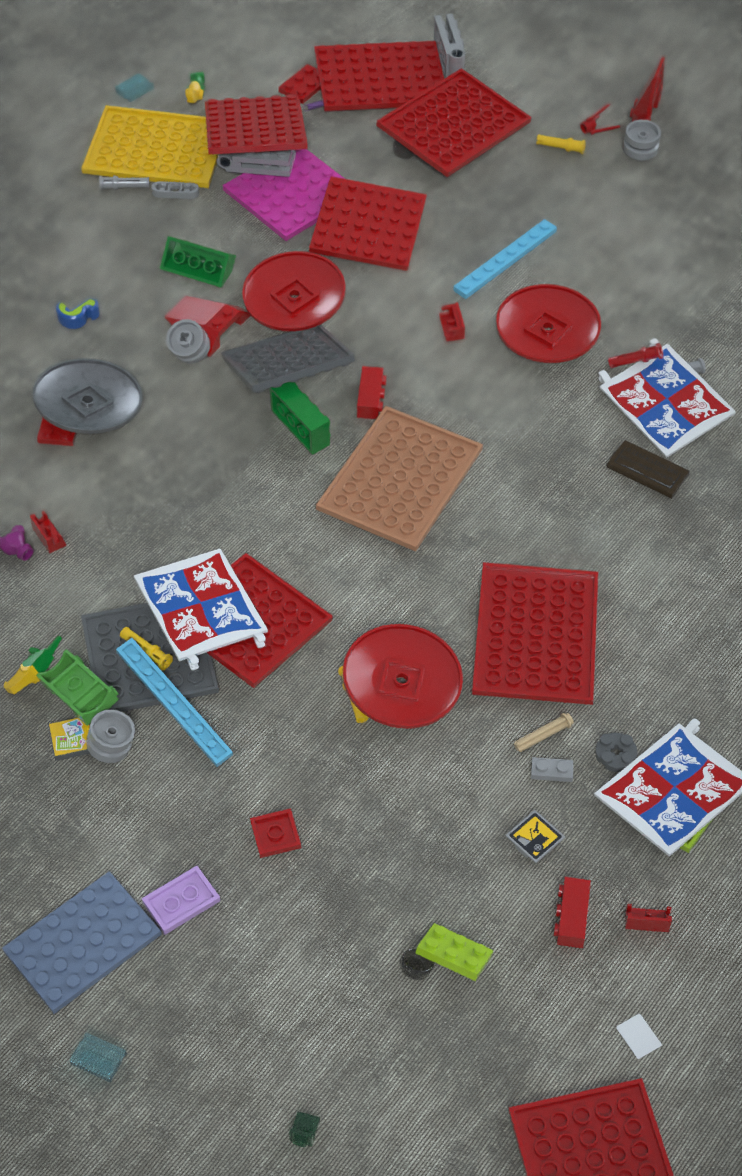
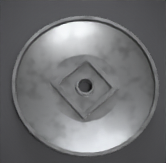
M72 359L49 367L37 378L33 387V402L40 415L51 424L71 432L96 434L118 429L133 420L141 408L142 390L134 376L116 364L98 359Z

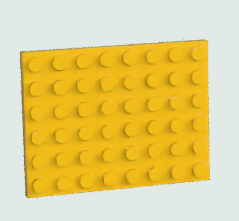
M106 105L81 170L82 173L109 177L116 175L118 178L149 177L151 182L195 183L201 188H209L219 154L208 155L206 117Z

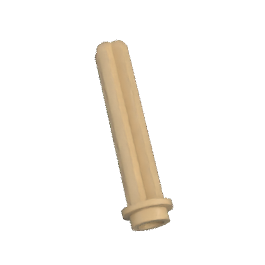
M562 713L556 720L515 741L514 746L517 751L522 752L564 728H571V725L574 723L569 713Z

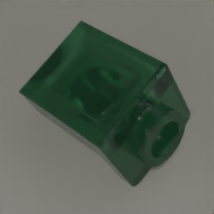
M298 1111L293 1128L289 1132L290 1141L299 1147H306V1145L312 1147L320 1123V1117Z

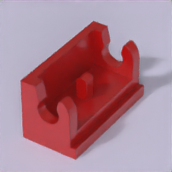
M458 302L442 306V311L449 310L448 312L439 313L445 341L465 339V324Z
M42 511L41 514L43 516L40 519L35 514L30 515L32 529L49 554L66 546L63 537L54 527L45 511Z
M627 904L625 908V929L669 932L672 923V916H670L671 907H666V910L632 908V904Z

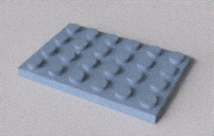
M109 871L2 949L47 1007L55 1014L162 934L156 924Z

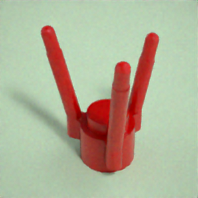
M609 103L580 123V128L584 134L590 133L593 135L620 128V125L595 129L597 127L595 120L600 117V113L610 106Z

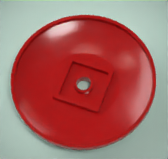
M291 251L271 256L256 265L245 279L242 295L246 310L258 323L280 331H302L316 327L336 314L345 299L346 285L342 272L329 259L311 252Z
M539 284L517 290L502 302L497 312L496 328L503 343L514 353L536 362L560 363L576 359L592 349L600 336L601 317L595 305L583 294L560 285Z
M390 624L369 630L351 645L344 660L343 683L353 704L367 717L386 726L410 729L433 724L445 717L453 709L462 690L463 673L460 662L452 648L436 634L413 625ZM404 678L407 682L399 683L396 679Z

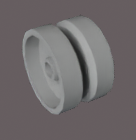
M636 120L629 123L626 127L623 150L625 154L632 159L641 161L654 158L659 150L661 129L657 124L649 120Z
M190 319L177 321L169 328L166 335V343L169 350L181 362L195 364L203 360L209 352L210 339L208 334L196 321Z
M104 710L97 713L92 718L86 739L87 749L91 756L105 763H116L123 760L129 754L135 734L134 723L129 716L117 710Z

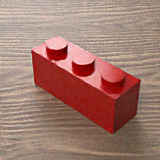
M362 366L357 402V418L377 419L379 412H382L383 402H381V399L385 398V388L383 386H386L387 382L384 368Z
M565 877L564 885L559 884L558 897L562 898L561 904L557 903L556 917H560L559 923H555L554 936L558 937L557 945L583 949L591 880Z

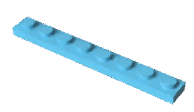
M545 219L454 285L453 291L467 299L555 234L557 227Z
M133 638L116 649L117 654L216 767L233 755L232 750Z

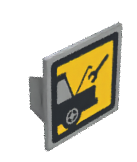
M536 810L505 835L515 844L516 849L523 856L529 857L535 863L540 861L565 839V836Z

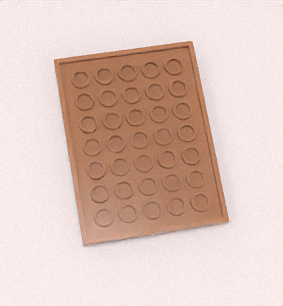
M385 406L316 504V510L413 551H417L481 453L483 444Z

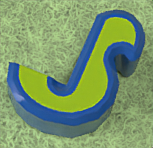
M88 298L72 310H69L61 302L56 305L57 319L62 326L68 329L81 328L86 324L88 318L96 320L100 316L99 304L96 299Z

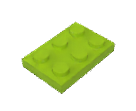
M434 923L417 946L416 954L476 981L491 959L494 950Z

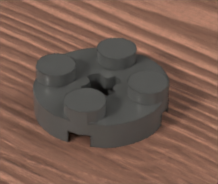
M603 734L597 743L595 755L597 761L601 762L607 770L621 772L636 759L637 747L633 742V738L628 734ZM618 749L621 752H619V755H615L611 750Z

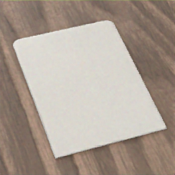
M637 1014L616 1027L638 1059L662 1046L641 1014Z

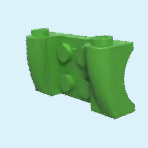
M67 649L63 652L60 661L52 669L36 675L42 685L61 699L87 726L97 713L109 710L118 701L117 695L119 694L111 685H106L84 665V662L78 655L74 656Z

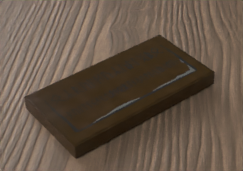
M624 440L607 463V468L671 499L690 472Z

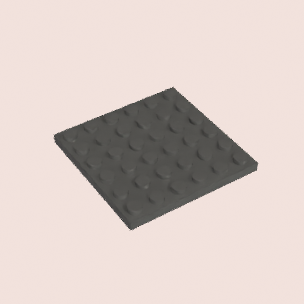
M321 324L302 331H289L221 352L222 359L253 393H261L270 387H280L283 383L296 382L299 378L312 377L322 371L328 372L338 366H348L351 362L355 361L354 354Z
M148 603L81 615L91 671L106 685L113 686L119 694L117 695L118 701L109 710L123 712L161 704L116 652L118 647L127 642L120 637V632L124 627H129L151 645H158L161 651L173 656L171 665L166 670L161 671L186 699L219 693L211 656L207 653L197 655L199 668L196 670L190 669L187 659L179 661Z

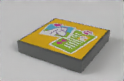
M78 717L48 723L55 761L90 754L86 745L90 724L87 726Z

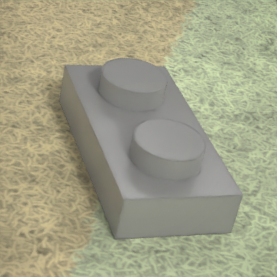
M532 757L531 779L572 782L573 760Z

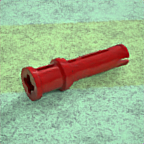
M660 343L647 348L644 346L635 352L609 357L608 363L612 369L642 361L646 363L651 359H662L663 349Z

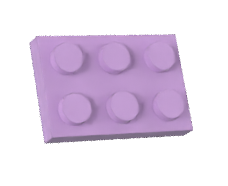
M198 866L142 898V903L165 935L220 902V896Z

